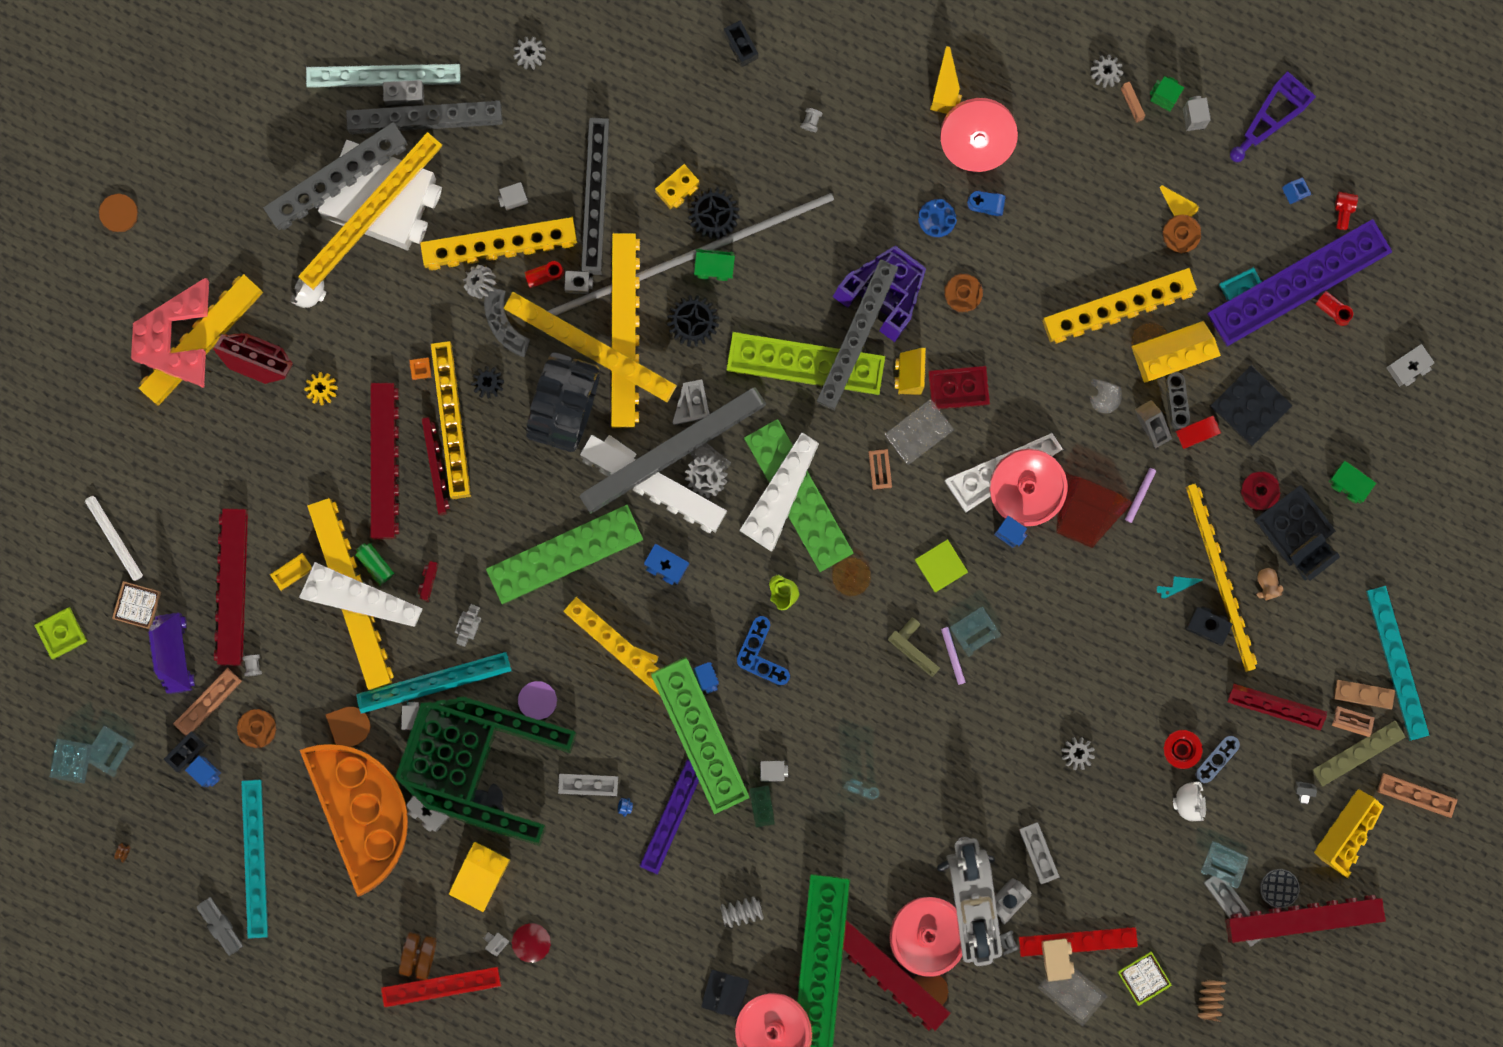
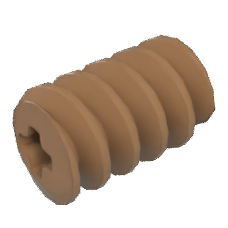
M1213 980L1201 982V985L1206 987V989L1200 990V993L1205 995V997L1199 998V1001L1204 1003V1005L1198 1006V1009L1203 1011V1013L1197 1014L1199 1018L1220 1021L1216 1017L1222 1016V1013L1217 1011V1009L1223 1008V1005L1218 1003V1001L1224 1000V997L1220 996L1219 993L1225 992V989L1221 988L1220 985H1225L1226 982Z

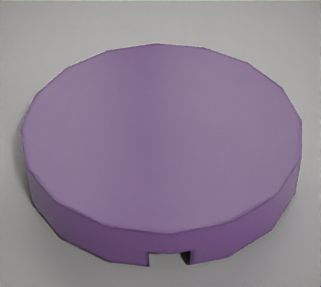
M534 681L522 688L518 697V704L525 716L542 720L548 718L554 712L557 706V697L550 685Z

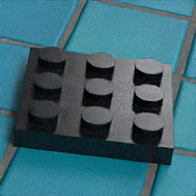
M1251 365L1210 407L1252 447L1293 405Z
M1301 485L1254 520L1288 566L1294 564L1290 554L1318 532L1325 539L1336 532Z

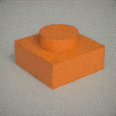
M429 357L409 360L412 380L432 378Z

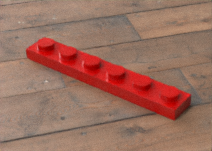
M1136 927L1018 937L1020 957L1043 955L1041 941L1067 939V943H1071L1072 952L1138 947Z
M498 967L382 987L381 991L384 1007L500 987L501 982Z

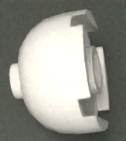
M299 278L294 288L297 292L296 296L292 295L290 302L303 308H310L318 301L322 302L326 295V291L323 290L324 281L322 280L313 291Z
M1190 782L1181 786L1177 791V797L1173 798L1174 809H1178L1179 814L1188 821H1203V817L1206 816L1205 797L1202 798L1200 791L1204 790L1200 782Z

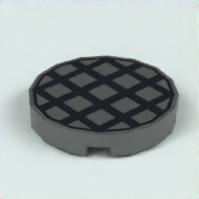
M1275 869L1268 872L1262 878L1260 884L1262 898L1268 905L1275 908H1286L1292 905L1298 898L1300 891L1299 882L1290 871L1284 869Z

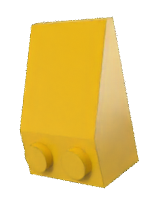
M946 46L931 110L948 114L953 107L961 102L962 95H959L960 87L951 49Z
M926 348L902 352L899 358L895 359V370H899V377H895V389H898V394H922L925 381Z
M474 842L449 895L484 912L510 859Z

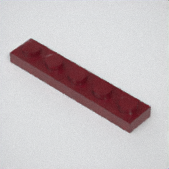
M429 417L423 418L422 425L439 515H446V509H450L448 497L444 498L443 490H446L445 479H441L440 471H443L442 461L437 459V452H440L438 441H434L433 436L436 433L435 422H431Z
M1233 684L1227 700L1228 703L1320 731L1327 717V711L1237 684Z

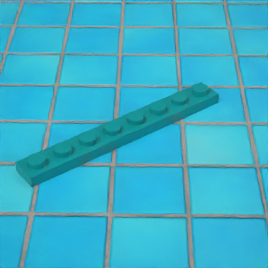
M1383 586L1368 590L1366 593L1409 741L1430 736L1387 588Z
M507 652L359 693L356 696L359 710L362 714L512 670Z
M262 780L241 781L248 938L268 937Z

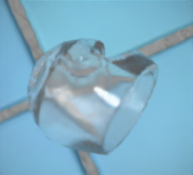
M1092 379L1091 384L1098 389L1097 396H1090L1093 408L1101 413L1115 411L1121 404V387L1098 379Z

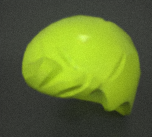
M780 575L773 576L769 581L771 590L770 600L775 603L779 610H787L798 600L800 595L799 589L793 581Z

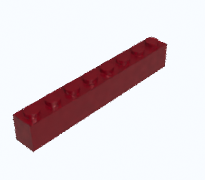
M371 383L372 539H396V534H399L400 531L399 523H396V515H399V503H396V496H399V484H396V477H399V465H396V457H399V446H396V438H399V426H396V419H399V407H396V400H399V388H396L394 383Z
M222 509V513L219 514V525H222V533L218 534V544H221V552H218L217 562L220 564V571H217V583H220V590L216 592V602H219V610H216L215 621L218 622V630H215V641H218L217 649L214 650V661H217L218 665L243 666L248 510Z
M1376 895L1364 896V900L1357 901V897L1346 898L1345 903H1338V900L1326 901V905L1319 906V903L1307 904V908L1300 909L1299 905L1289 906L1287 911L1274 908L1269 909V913L1262 914L1261 910L1249 912L1250 916L1244 917L1242 913L1231 914V918L1225 919L1228 943L1386 922L1383 899L1376 898Z
M846 920L843 949L849 954L847 958L855 965L860 963L864 967L862 971L869 978L874 976L879 980L876 984L884 991L889 989L893 993L891 997L898 1004L903 1002L907 1005L906 1011L914 1018L918 1015L923 1020L921 1024L926 1029L936 1031L951 1013Z

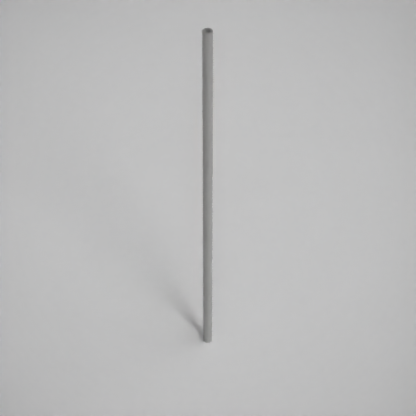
M832 193L697 249H718L833 201ZM696 249L637 273L636 277H640L641 281L694 259ZM612 284L553 308L548 312L557 316L612 293Z

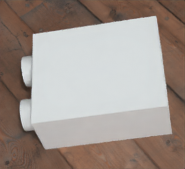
M346 140L340 157L359 144ZM367 153L364 159L367 161L372 160L374 153ZM389 157L390 160L382 166L377 165L369 175H362L357 178V182L350 187L345 186L337 196L333 198L330 196L325 199V203L318 210L322 218L344 226L402 160ZM350 164L348 170H357L358 164ZM422 169L365 234L405 250H409L411 242L420 244L428 226V222L421 220L425 207L428 206L434 209L442 191V187L435 185L436 178L434 173ZM335 174L332 177V181L339 182L342 175Z

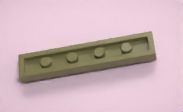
M1395 720L1371 734L1370 737L1364 738L1312 769V772L1321 787L1404 739L1405 735Z

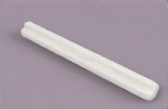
M90 496L85 500V503L134 581L140 579L143 574L94 496Z

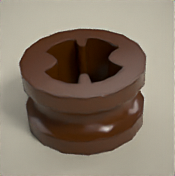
M121 843L117 848L114 859H120L124 863L131 847H125Z

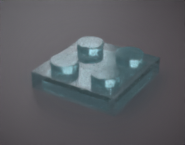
M57 739L50 777L85 784L92 745Z

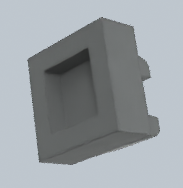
M1295 782L1294 790L1296 794H1299L1301 804H1308L1310 796L1316 797L1317 788L1315 784Z

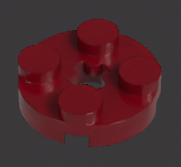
M1268 472L1250 474L1241 486L1243 501L1255 510L1263 511L1271 508L1280 497L1278 480ZM1263 486L1265 488V495H1257L1256 487L1260 488Z

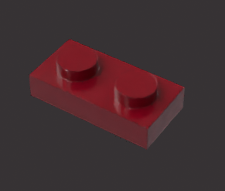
M430 561L429 565L424 567V584L420 583L418 595H420V599L429 602L439 566L436 562Z

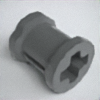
M1012 930L1000 935L1001 945L1004 950L1003 955L1020 949L1014 941Z

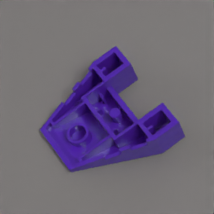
M897 246L877 256L871 262L865 263L856 271L850 272L833 295V298L849 308L858 295L862 298L864 297L880 259L897 266L898 271L880 308V311L888 316L879 331L893 342L898 339L911 320L918 292L926 271L923 265Z
M181 613L156 616L153 625L149 629L154 671L159 680H164L161 684L163 687L165 686L167 694L193 691L192 686H195L194 675L190 674L186 666L182 633H185L184 628H187L185 616L182 617Z

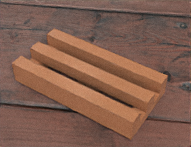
M1129 81L1123 84L1121 91L1135 121L1139 122L1145 118V114Z
M888 449L869 451L872 489L892 488ZM880 454H884L887 484L883 482ZM873 455H877L880 485H876Z
M1339 706L1336 707L1332 726L1370 737L1374 717Z

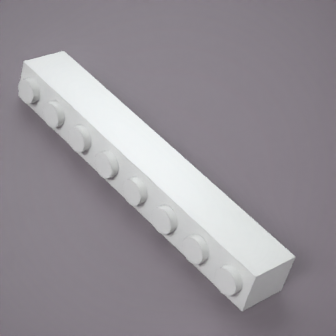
M591 435L580 454L581 458H583V463L590 467L596 465L600 468L599 472L608 477L610 474H614L635 461L634 458ZM659 472L633 488V491L642 496L644 493L651 496L649 500L658 505L660 503L667 505L666 509L674 514L679 512L685 515L683 519L692 524L694 522L701 524L700 528L708 533H711V531L716 533L727 513L725 509Z

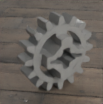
M703 455L701 459L699 457L695 458L694 462L692 461L688 465L690 468L685 471L689 474L685 478V480L690 481L688 487L693 486V492L696 493L698 491L701 497L706 494L707 498L712 494L716 496L719 491L721 492L724 489L723 485L727 483V480L723 478L728 474L722 471L725 466H719L720 460L714 462L713 456L707 459L706 455Z
M471 604L467 613L463 611L455 633L459 634L456 644L465 647L469 638L474 639L481 618L477 617L480 607Z

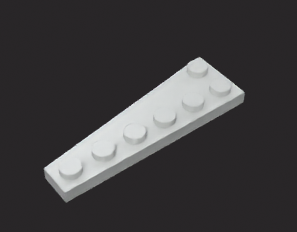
M801 433L740 529L741 532L770 551H773L783 525L819 445L818 442L804 433Z
M1053 433L946 479L945 483L966 513L990 497L989 486L992 473L997 464L1010 453L1021 449H1037L1054 456L1063 450Z
M314 563L299 597L303 600L413 627L416 626L423 610L418 606L318 563Z

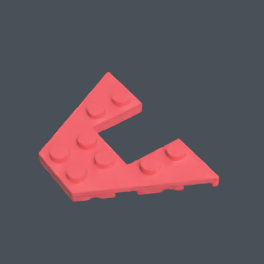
M206 278L133 323L132 360L204 388L206 352L203 349L170 353L172 321L208 316L209 281Z

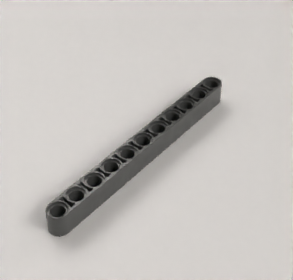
M756 387L748 390L589 488L579 496L590 513L597 511L754 414L767 403Z

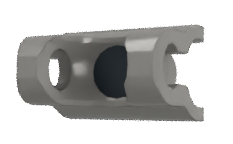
M1011 878L995 895L997 915L1001 917L1000 920L1003 924H1006L1032 896V893L1020 881Z

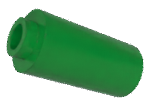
M363 543L356 549L357 554L355 556L379 586L395 574L371 543L368 545Z

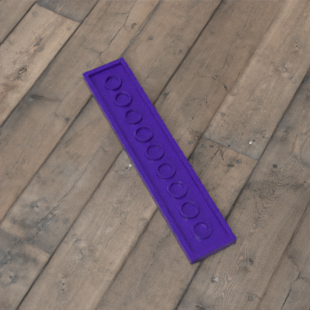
M1372 219L1210 311L1207 315L1226 347L1391 254L1392 250Z

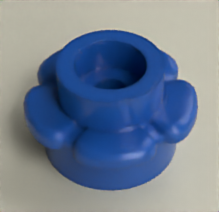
M621 798L619 801L617 812L622 814L623 817L632 811L633 803L630 802V798Z

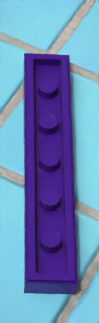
M688 759L640 864L641 868L657 875L699 782Z

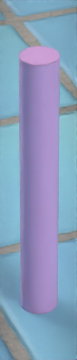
M1149 468L1125 518L1126 521L1132 523L1156 470Z
M949 628L941 629L958 685L966 683Z

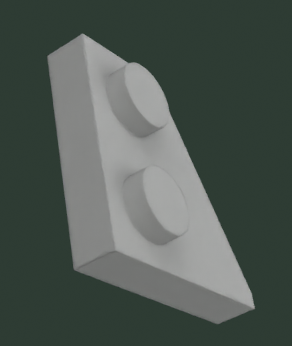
M702 379L683 383L673 425L701 420L709 415Z

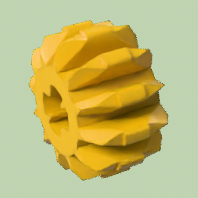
M322 372L318 373V378L312 374L313 381L306 380L310 387L304 388L306 392H310L307 398H313L312 402L314 404L319 400L320 405H324V399L331 403L329 396H337L332 392L338 390V387L333 385L336 380L334 378L330 379V374L328 373L324 378ZM321 384L326 388L323 390V393L317 390V387Z

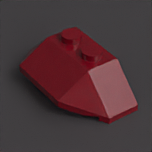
M247 333L221 334L213 348L230 370L264 384L285 379L293 366L292 361L289 360L283 348Z

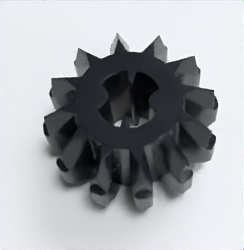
M485 366L484 373L481 369H478L477 371L480 376L475 374L472 376L475 380H478L471 382L472 386H478L474 389V393L480 392V398H483L485 393H487V399H491L490 393L498 397L496 389L503 391V388L499 385L504 384V380L499 379L502 376L501 372L495 374L496 368L494 367L489 372L488 366ZM487 378L489 381L492 379L490 387L487 385L483 386L485 384L484 380Z

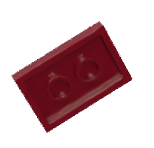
M986 366L928 371L932 410L990 405Z

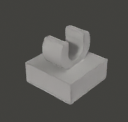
M488 932L484 936V939L489 943L485 948L495 956H498L509 943L499 933L493 936Z

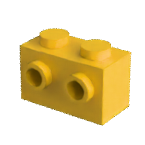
M683 164L655 188V192L670 209L673 207L678 208L684 202L683 198L688 194L692 196L698 191L699 180Z

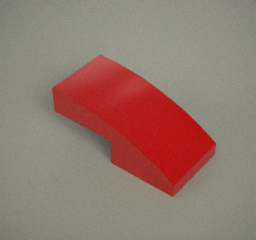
M1211 416L1176 431L1183 449H1186L1221 434L1215 417Z

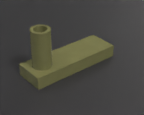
M911 617L899 633L896 630L888 641L933 677L940 667L907 641L920 626V623Z

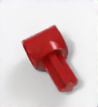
M1338 192L1335 202V209L1339 212L1337 229H1348L1350 214L1354 213L1357 207L1358 195Z

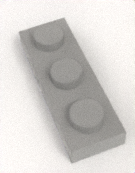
M559 774V794L617 796L618 776Z
M1038 822L1019 829L1040 884L1059 878Z

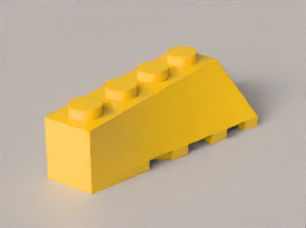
M1358 789L1333 826L1330 827L1324 839L1318 844L1314 853L1322 861L1346 878H1349L1351 872L1348 870L1352 862L1356 864L1359 857L1356 854L1360 846L1365 845L1367 832L1373 829L1384 806L1374 797Z

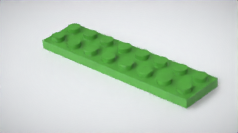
M778 419L744 437L769 483L793 447ZM806 471L805 478L801 483L788 517L819 572H822L854 553L808 471Z
M625 505L495 564L486 570L503 605L643 541V538L628 505Z
M684 657L650 673L713 813L721 812L750 798L687 658Z

